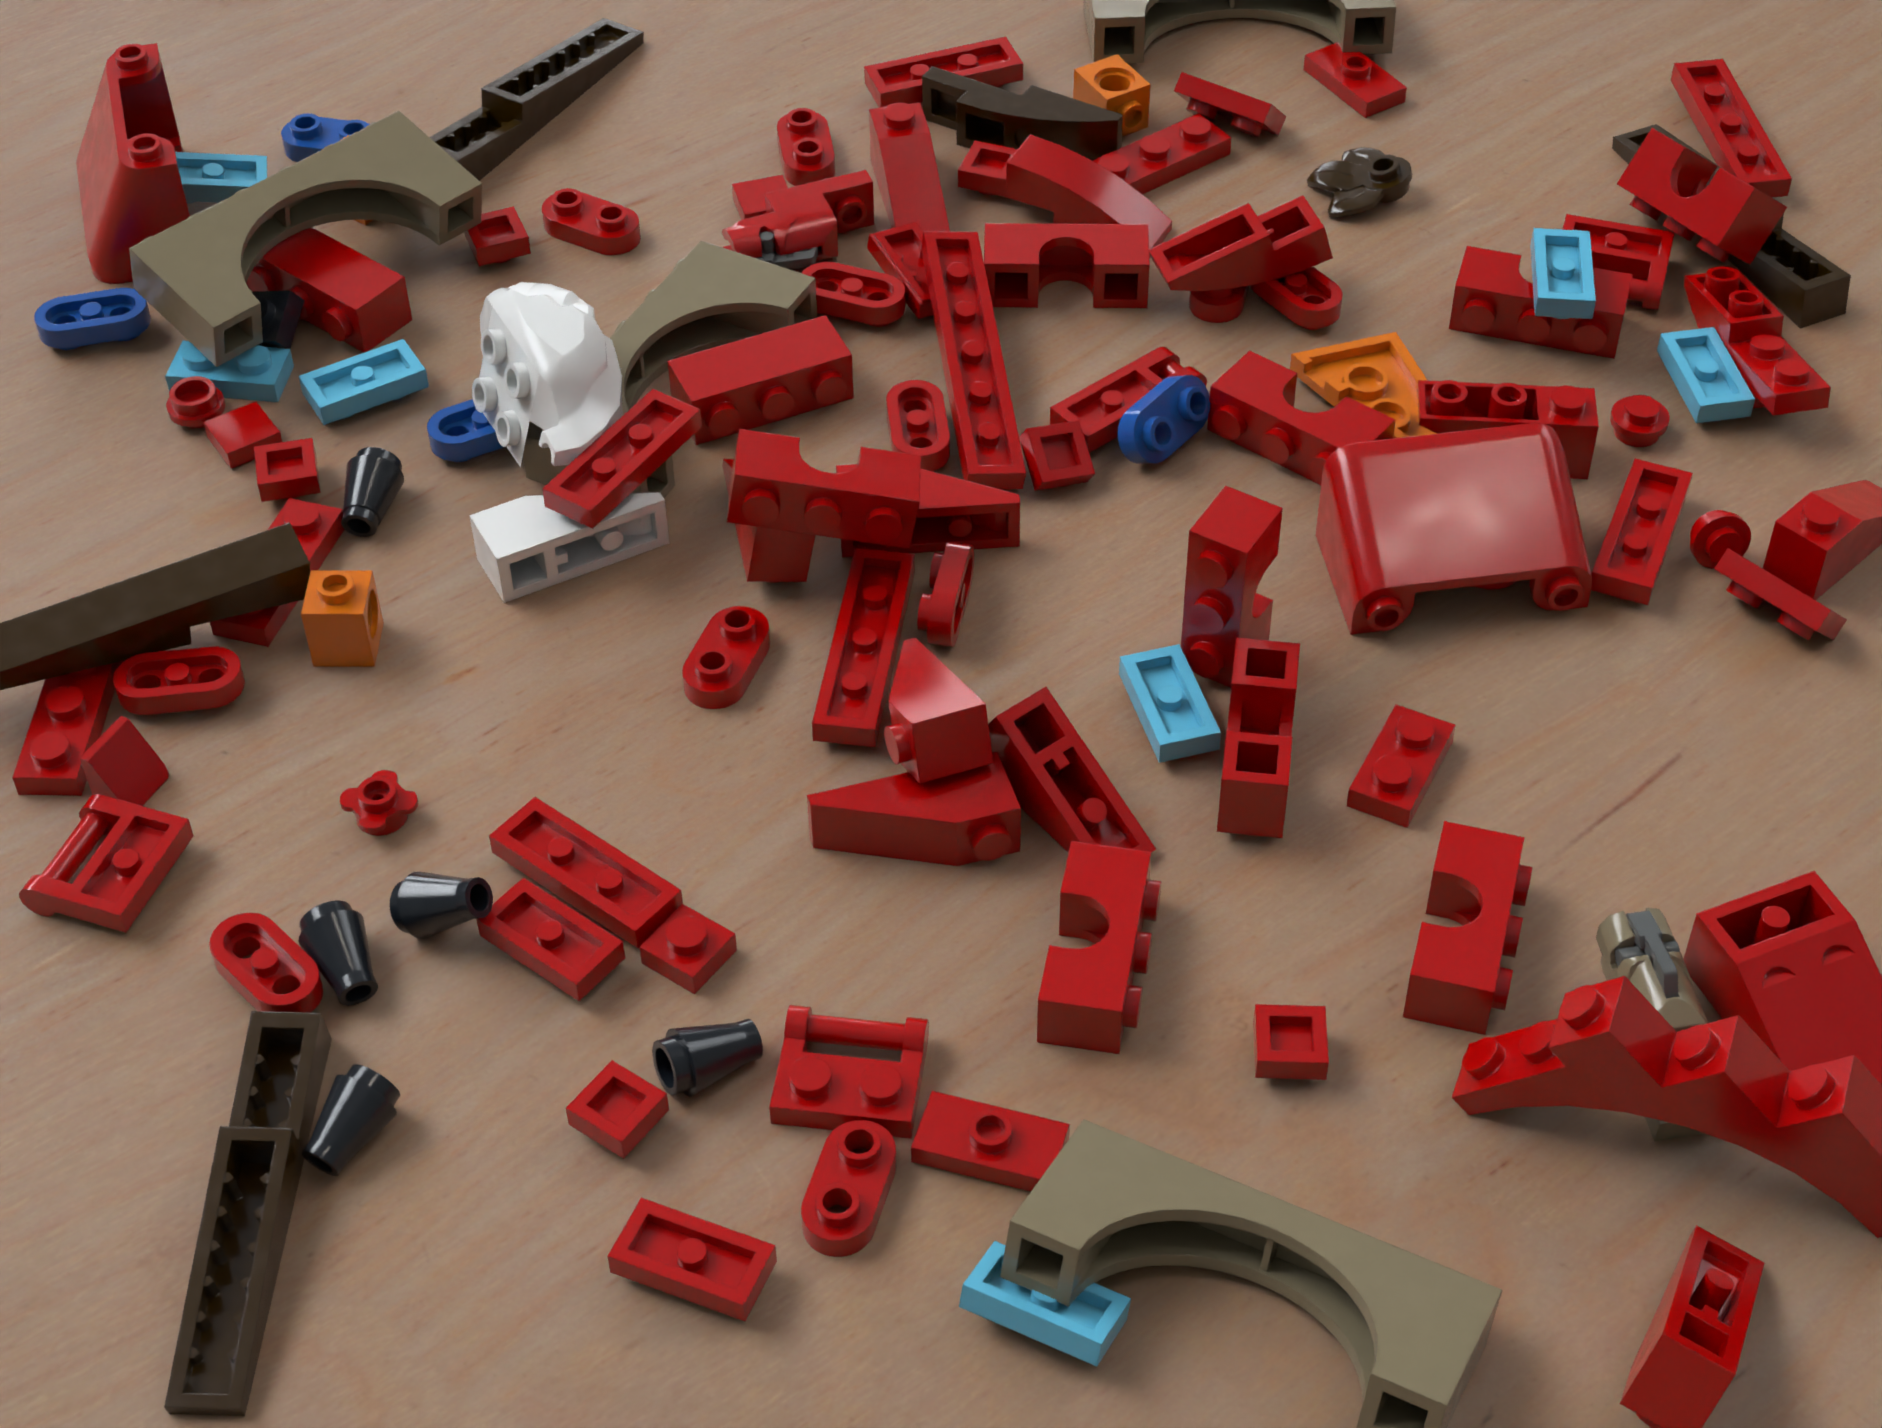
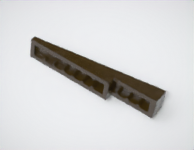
M603 18L481 88V108L432 135L430 138L480 181L644 43V32Z
M1657 124L1613 137L1612 149L1628 164L1651 128L1715 164ZM1720 166L1716 168V170L1710 177L1709 181L1707 182L1706 187L1711 182L1718 169L1721 168ZM1784 213L1751 264L1732 254L1727 258L1800 329L1846 314L1851 275L1783 230Z
M291 523L283 524L0 623V690L124 661L142 653L159 652L190 645L191 626L304 600L310 576V562Z
M251 1011L229 1127L220 1126L164 1405L168 1414L245 1416L304 1163L302 1151L309 1141L332 1041L321 1013Z

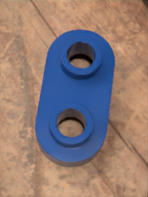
M309 113L300 114L288 122L281 131L285 154L292 161L299 162L321 151L324 147L340 141L347 135L350 136L364 129L369 123L362 120L318 117L315 114Z
M115 288L51 299L43 303L36 310L34 320L39 337L45 345L62 350H71L84 345L132 340L148 328L151 323V315L147 301L135 289Z
M1193 375L1170 376L1162 380L1131 406L1121 417L1118 426V442L1124 456L1129 461L1137 464L1160 463L1196 434L1207 422L1210 411V396L1205 384Z
M473 399L439 410L427 423L431 450L436 456L444 460L464 462L503 448L497 439L492 425L485 415L478 412L475 408Z

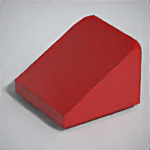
M120 716L80 757L92 795H105L143 806L169 778V772L163 761L133 723L123 716Z

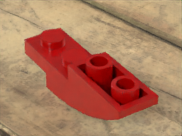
M1718 266L1708 269L1706 273L1685 276L1684 288L1698 328L1715 327L1755 398L1753 409L1766 407L1774 416L1828 408L1831 387L1782 338L1784 316L1738 269Z

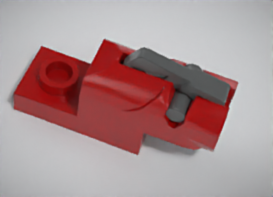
M862 170L765 193L766 214L746 218L736 222L731 227L724 228L722 235L725 240H728L730 245L723 248L790 270L809 267L815 264V262L838 257V233L874 225L873 181L868 172Z

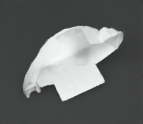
M519 282L508 288L501 287L486 296L480 314L483 359L480 376L474 380L472 385V398L475 408L478 412L485 415L494 428L500 445L507 447L520 467L529 422L544 430L540 436L539 446L541 448H550L553 466L569 465L622 417V375L613 342L602 333L595 321L594 308L570 290L552 284Z

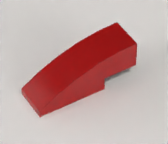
M1030 134L1006 162V197L1054 212L1053 224H1148L1149 249L1161 244L1172 230V220L1139 191L1094 161L1059 144Z
M1303 195L1259 216L1256 215L1250 204L1247 203L1149 249L1153 262L1170 290L1178 291L1233 289L1264 283L1301 272L1333 258L1325 227Z

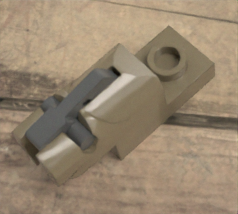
M1646 908L1645 911L1627 914L1621 911L1608 916L1599 925L1596 940L1602 954L1601 967L1607 981L1626 976L1676 1032L1695 1025L1708 1023L1693 989L1692 980L1679 945L1660 909ZM1645 1117L1654 1141L1705 1134L1685 1126Z

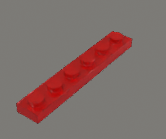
M924 231L921 250L963 479L996 489H1023L1026 469L978 232Z

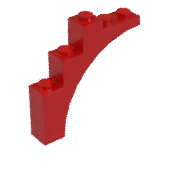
M1621 976L1594 985H1584L1565 993L1557 1019L1541 1021L1533 1026L1494 1037H1485L1476 1042L1469 1043L1467 1051L1463 1056L1461 1070L1451 1098L1468 1115L1514 1107L1572 1106L1625 1112L1685 1126L1741 1146L1795 1173L1840 1203L1877 1238L1882 1237V1085L1855 1055L1789 1071L1739 1015L1707 1024L1695 1025L1676 1032L1626 976Z

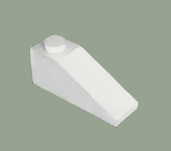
M660 492L631 493L593 529L545 507L543 495L523 496L469 515L477 560L504 603L669 544L665 499Z

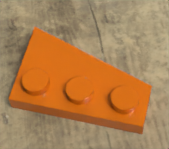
M1397 332L1291 354L1290 370L1296 372L1297 378L1333 407L1347 396L1396 419L1393 438L1437 434L1419 425L1417 384L1418 380H1427Z

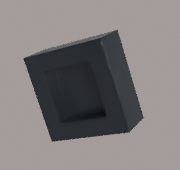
M291 290L252 292L261 303L263 342L258 345L290 349L305 300Z

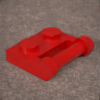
M1566 214L1562 230L1590 231L1593 268L1633 274L1628 300L1643 302L1642 308L1658 310L1674 232Z
M94 794L90 796L79 811L81 819L79 824L42 874L30 877L19 892V898L29 910L41 916H53L56 912L126 933L194 835L187 818L105 795ZM102 835H107L72 884L68 883Z
M789 1005L785 1021L784 1041L769 1106L771 1124L834 1130L846 1122L867 1120L886 1128L892 1137L912 1139L927 1052L929 1020L907 1017L906 1023L902 1024L812 1014L811 1007ZM809 1042L902 1051L900 1062L810 1053L807 1050Z

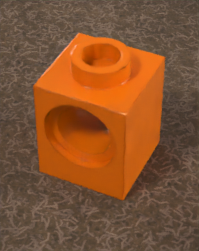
M1118 54L1074 69L1073 99L1122 114V137L1148 128L1151 84Z
M311 570L301 618L313 667H375L384 622L373 571Z

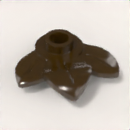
M1360 147L1345 151L1342 155V161L1332 160L1321 164L1307 178V184L1311 187L1335 192L1328 208V214L1331 218L1364 212L1372 209L1378 203L1393 202L1402 198L1409 190V183L1413 174L1411 165L1407 160L1393 155H1385L1377 149Z

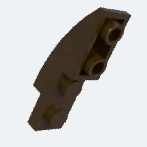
M934 66L922 76L923 112L926 120L956 130L957 145L971 148L976 140L1018 149L1031 134L1059 144L1092 161L1122 147V114L1033 85L1023 95H1019Z

